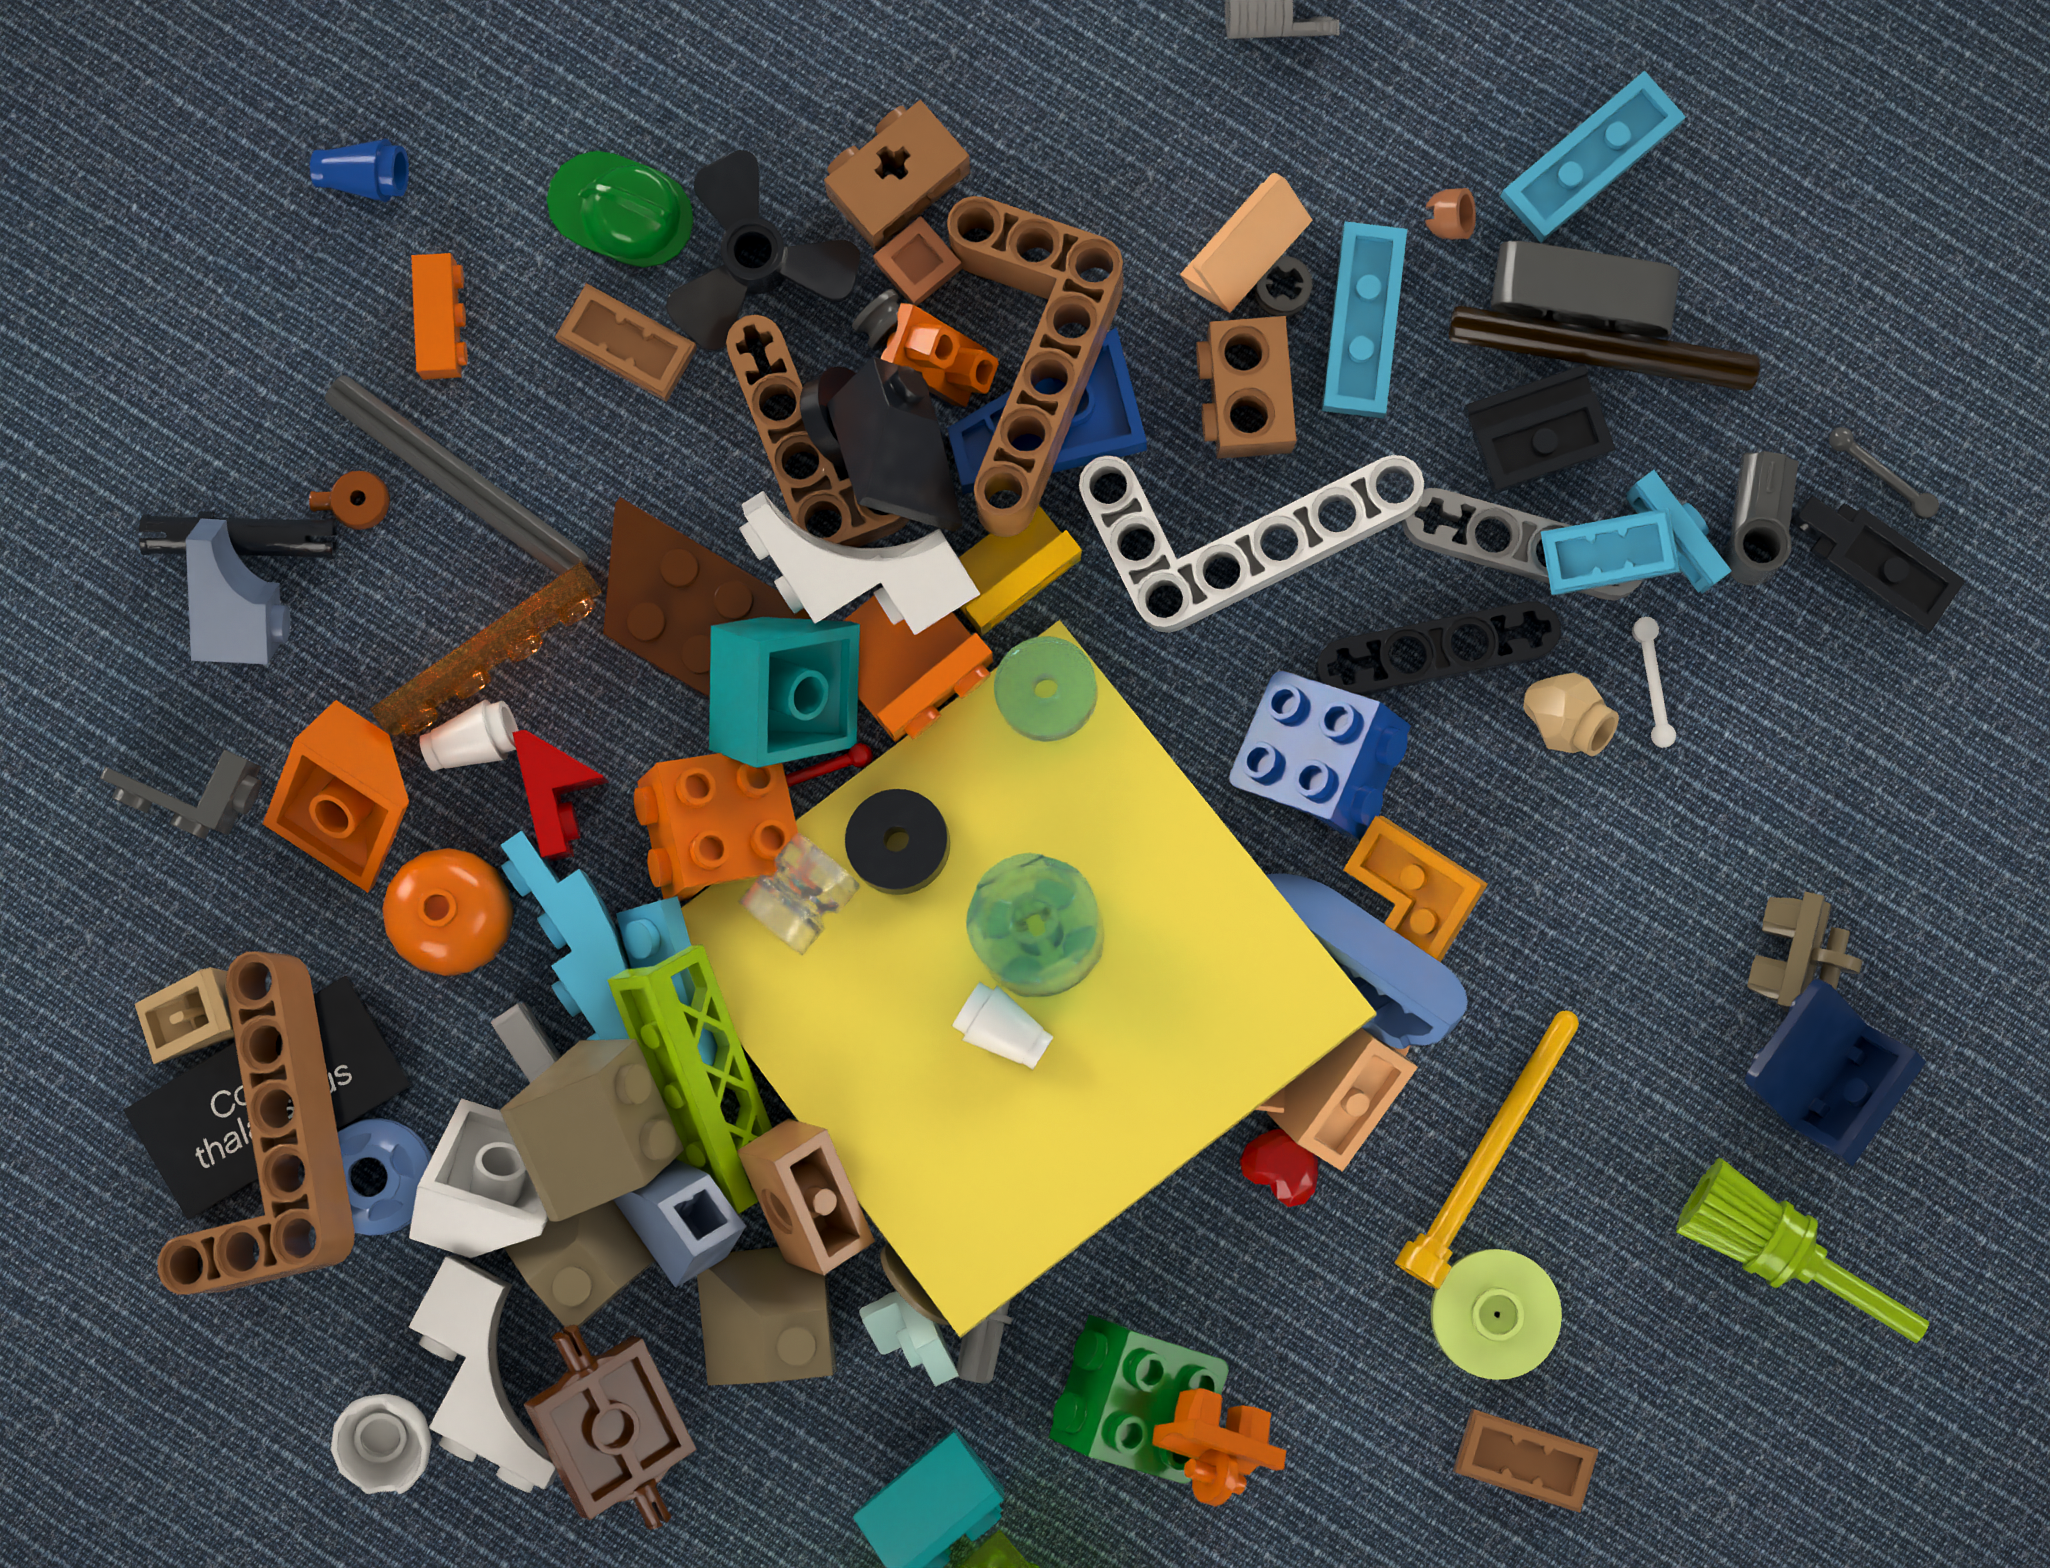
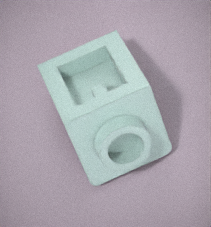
M898 1292L887 1294L860 1309L859 1313L880 1354H888L902 1347L911 1368L923 1363L935 1387L959 1376L938 1323L927 1319L917 1312Z

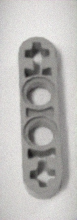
M1439 488L1423 490L1422 502L1417 511L1424 512L1430 503H1435L1441 506L1439 510L1440 517L1457 523L1462 516V510L1471 512L1472 516L1463 530V545L1452 541L1458 530L1456 528L1439 525L1434 534H1428L1423 531L1424 521L1415 517V512L1402 520L1405 535L1413 544L1421 548L1548 584L1550 583L1547 568L1538 561L1536 555L1537 544L1542 539L1541 532L1572 526ZM1497 519L1504 523L1510 533V543L1506 549L1494 553L1488 552L1478 545L1475 538V529L1481 521ZM1642 580L1576 592L1604 600H1618L1627 597L1641 584Z

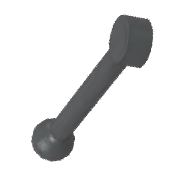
M1838 427L1831 431L1829 435L1831 447L1837 451H1847L1911 503V510L1915 517L1927 519L1937 513L1939 502L1933 494L1918 493L1854 442V436L1850 429Z

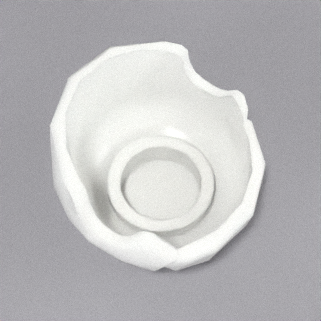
M390 1394L371 1395L353 1401L341 1413L334 1424L330 1450L340 1474L358 1487H361V1490L366 1494L397 1491L398 1494H402L409 1490L425 1471L429 1460L432 1437L425 1415L412 1402Z

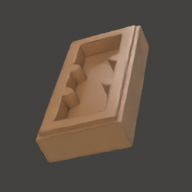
M587 283L555 336L558 343L665 402L668 401L698 349L696 343Z
M1472 1408L1453 1471L1580 1513L1599 1450Z

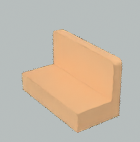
M1272 173L1191 261L1180 276L1192 291L1230 313L1313 220L1287 180L1277 173Z
M1360 1028L1285 1086L1284 1113L1267 1111V1114L1297 1144L1343 1172L1418 1067L1406 1056L1383 1043L1363 1028Z

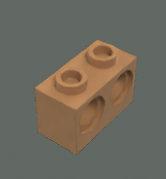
M1286 316L1209 322L1206 335L1207 341L1196 342L1199 380L1210 379L1212 403L1201 405L1204 442L1215 441L1217 459L1292 453L1296 443V429ZM1234 345H1247L1257 353L1259 364L1250 370H1237L1227 362L1225 352ZM1241 406L1253 407L1262 414L1265 425L1254 433L1241 432L1232 424L1230 419L1231 412Z

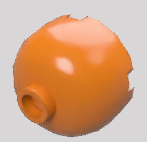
M453 848L427 851L402 865L388 884L382 907L386 934L399 956L421 971L447 977L471 972L479 966L482 967L492 961L507 942L514 918L509 890L499 871L478 855Z

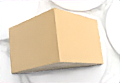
M215 968L199 970L135 1003L153 1064L165 1062L235 1038L226 990V975L228 971Z

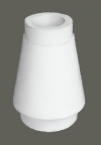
M483 700L434 728L431 732L421 735L420 747L425 762L432 771L442 768L447 769L502 761L508 758V752L516 750L512 732L518 731V727L510 708L504 701L491 704L489 701Z
M981 982L978 983L952 1024V1027L965 1034L962 1041L1019 1064L1023 1063L1032 1070L1054 1037L1044 1031L1043 1027L998 985L992 990Z

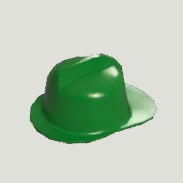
M594 151L575 156L559 168L550 182L547 195L550 219L561 235L579 246L610 257L623 264L641 268L663 265L679 255L690 239L694 221L690 200L680 184L658 170L618 154Z

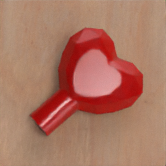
M1283 1129L1268 1131L1246 1144L1239 1159L1242 1175L1254 1184L1269 1185L1275 1198L1287 1207L1305 1204L1314 1194L1318 1179L1317 1155L1297 1144Z

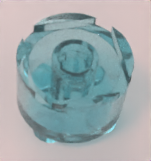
M1024 853L1000 861L991 867L980 879L968 908L966 919L967 932L971 945L983 966L1000 985L1018 996H1053L1076 986L1099 962L1103 951L1104 921L1092 888L1076 868L1066 862L1045 857L1042 854ZM1038 914L1039 918L1046 922L1044 923L1046 931L1034 937L1028 931L1029 925L1026 920Z

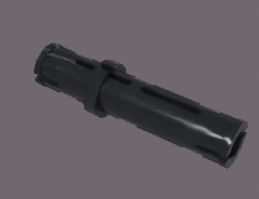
M200 511L198 517L151 516L150 514H143L140 519L139 532L166 533V538H139L142 555L186 554V538L200 519L226 520L229 538L238 556H293L334 560L337 553V542L312 541L310 539L311 536H337L335 518H328L327 520L217 518L214 511Z

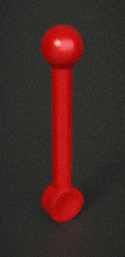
M857 743L849 749L847 754L786 774L787 786L790 787L851 765L857 768H864L872 761V750L864 743Z

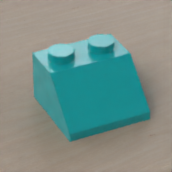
M759 617L711 626L709 750L722 753L724 756L758 768L850 749L857 744L860 624L852 621L820 620L814 623L811 619Z

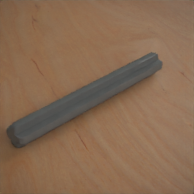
M341 375L330 386L325 395V400L333 409L566 582H573L584 571L589 557L582 549L349 376Z

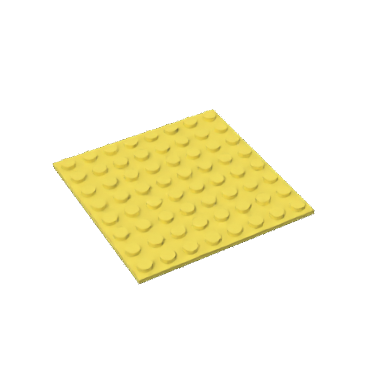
M1060 620L990 672V677L976 690L963 699L959 696L940 710L941 717L925 732L913 740L909 735L797 819L796 825L804 857L802 864L798 868L785 873L711 885L681 908L691 946L701 944L704 946L740 1044L799 1122L827 1129L858 1202L961 1338L1377 1015L1376 1011ZM889 789L911 790L929 799L940 811L950 835V852L941 873L928 886L909 894H887L870 887L852 867L845 848L846 828L854 811L870 796ZM903 832L892 834L887 841V849L895 852L903 850L908 844L909 836ZM979 982L992 990L998 985L1040 1024L1044 1031L1054 1036L1033 1070L1023 1063L1019 1064L962 1041L965 1034L952 1027L956 1017Z

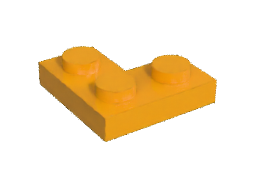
M1375 816L1343 869L1394 903L1395 906L1384 924L1439 962L1442 961L1488 883L1384 816Z

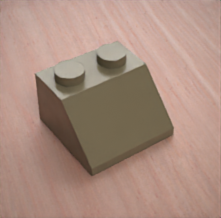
M636 1039L580 1040L500 1109L550 1221H562L646 1186L684 1151V1147Z

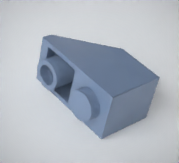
M676 1158L646 1186L613 1199L675 1288L727 1258L746 1228V1225L711 1176Z

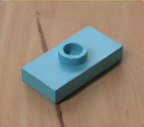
M1652 470L1636 482L1626 493L1627 501L1637 514L1665 508L1670 509L1680 570L1698 593L1701 592L1703 594L1732 571L1705 537L1709 533V528L1700 513L1689 503L1681 505L1655 470Z
M1669 508L1541 532L1550 589L1553 596L1680 573Z

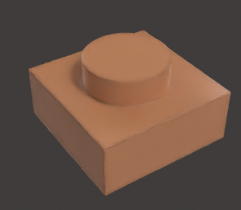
M922 216L917 218L873 255L874 263L906 300L915 306L922 303L962 269V262Z

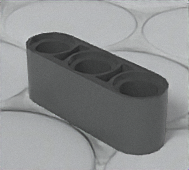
M1526 241L1503 242L1499 247L1491 309L1496 312L1652 338L1667 337L1672 332L1680 270L1659 262Z

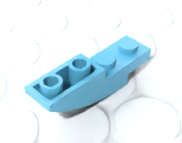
M521 830L501 844V847L510 859L502 864L501 867L522 897L531 891L545 910V913L540 915L537 920L555 947L559 950L568 944L572 952L551 965L560 979L551 985L552 989L572 1017L581 1011L596 1032L588 1037L587 1040L629 1039L607 979L626 969H631L619 932L603 899L587 873L580 869L561 881L548 861L541 857L540 849L531 836Z

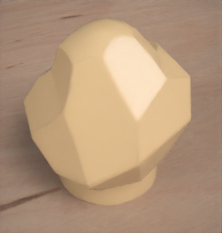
M1577 673L1558 675L1537 681L1527 689L1524 695L1523 708L1525 713L1537 725L1548 749L1569 753L1582 751L1589 756H1595L1607 746L1616 731L1619 721L1618 713L1606 706L1603 698L1588 678Z

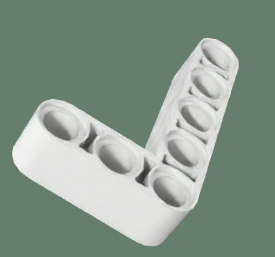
M1113 456L1095 458L1085 466L1081 473L1079 488L1084 503L1137 611L1148 626L1159 632L1170 633L1181 630L1408 518L1417 511L1422 502L1424 479L1421 470L1414 461L1405 456H1387L1179 559H1176L1135 473L1127 462ZM1109 473L1123 476L1127 481V488L1120 500L1115 503L1105 504L1094 498V485L1100 477ZM1401 473L1407 476L1414 488L1411 496L1404 502L1397 504L1388 503L1383 500L1377 493L1376 488L1380 479L1386 474ZM1343 501L1351 505L1356 513L1352 526L1341 532H1331L1324 528L1319 521V515L1323 507L1328 503ZM1136 529L1147 530L1155 538V545L1151 554L1145 559L1138 561L1125 558L1121 552V543L1125 535ZM1278 529L1288 530L1298 539V547L1294 555L1282 561L1272 560L1262 551V544L1266 535ZM1221 557L1231 558L1236 561L1241 570L1240 577L1233 586L1226 589H1215L1208 585L1205 573L1212 561ZM1161 586H1174L1183 595V602L1179 611L1167 618L1153 615L1148 606L1149 597L1152 592Z

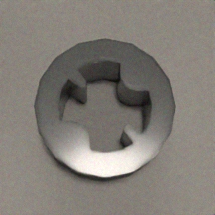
M1280 256L1255 284V299L1259 307L1268 315L1274 317L1286 316L1287 318L1301 312L1308 302L1313 287L1312 276L1307 266L1296 258ZM1277 274L1279 278L1285 280L1292 275L1298 281L1293 291L1294 294L1298 295L1297 298L1290 301L1287 296L1282 294L1274 299L1268 293L1273 285V280H1269V277Z
M889 289L875 298L861 311L852 324V328L857 334L862 332L868 334L869 340L867 344L873 351L885 346L889 336L897 331V312L900 306L897 304L899 296L894 289Z

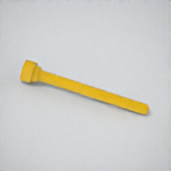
M1565 1010L1556 1014L1427 1234L1419 1233L1414 1243L1407 1241L1395 1260L1394 1264L1423 1283L1439 1290L1452 1267L1447 1262L1453 1252L1448 1248L1577 1031L1579 1021L1573 1012Z

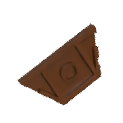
M619 497L615 503L603 634L606 638L710 699L711 626L759 617L811 619L805 608L794 614L781 593L622 497Z

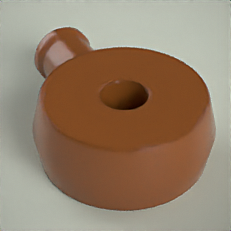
M368 471L348 472L335 482L330 492L311 491L309 494V505L312 512L332 510L335 518L341 524L356 530L368 529L379 524L386 516L390 504V495L386 484L377 475ZM359 495H365L364 503L356 506L354 504L355 498Z

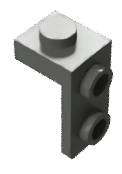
M224 749L197 807L107 767L104 768L100 779L117 786L112 796L113 799L145 813H148L152 803L158 804L175 812L169 824L206 839L210 828L229 836L239 813L246 815L251 810L261 788V780L256 778L261 766Z

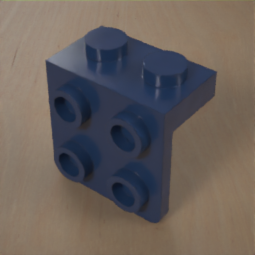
M1815 979L1803 993L1794 999L1789 1008L1788 1015L1767 1045L1763 1046L1755 1054L1751 1067L1746 1074L1745 1083L1794 1134L1853 1167L1926 1061L1914 1049L1867 1025L1832 985L1821 979Z

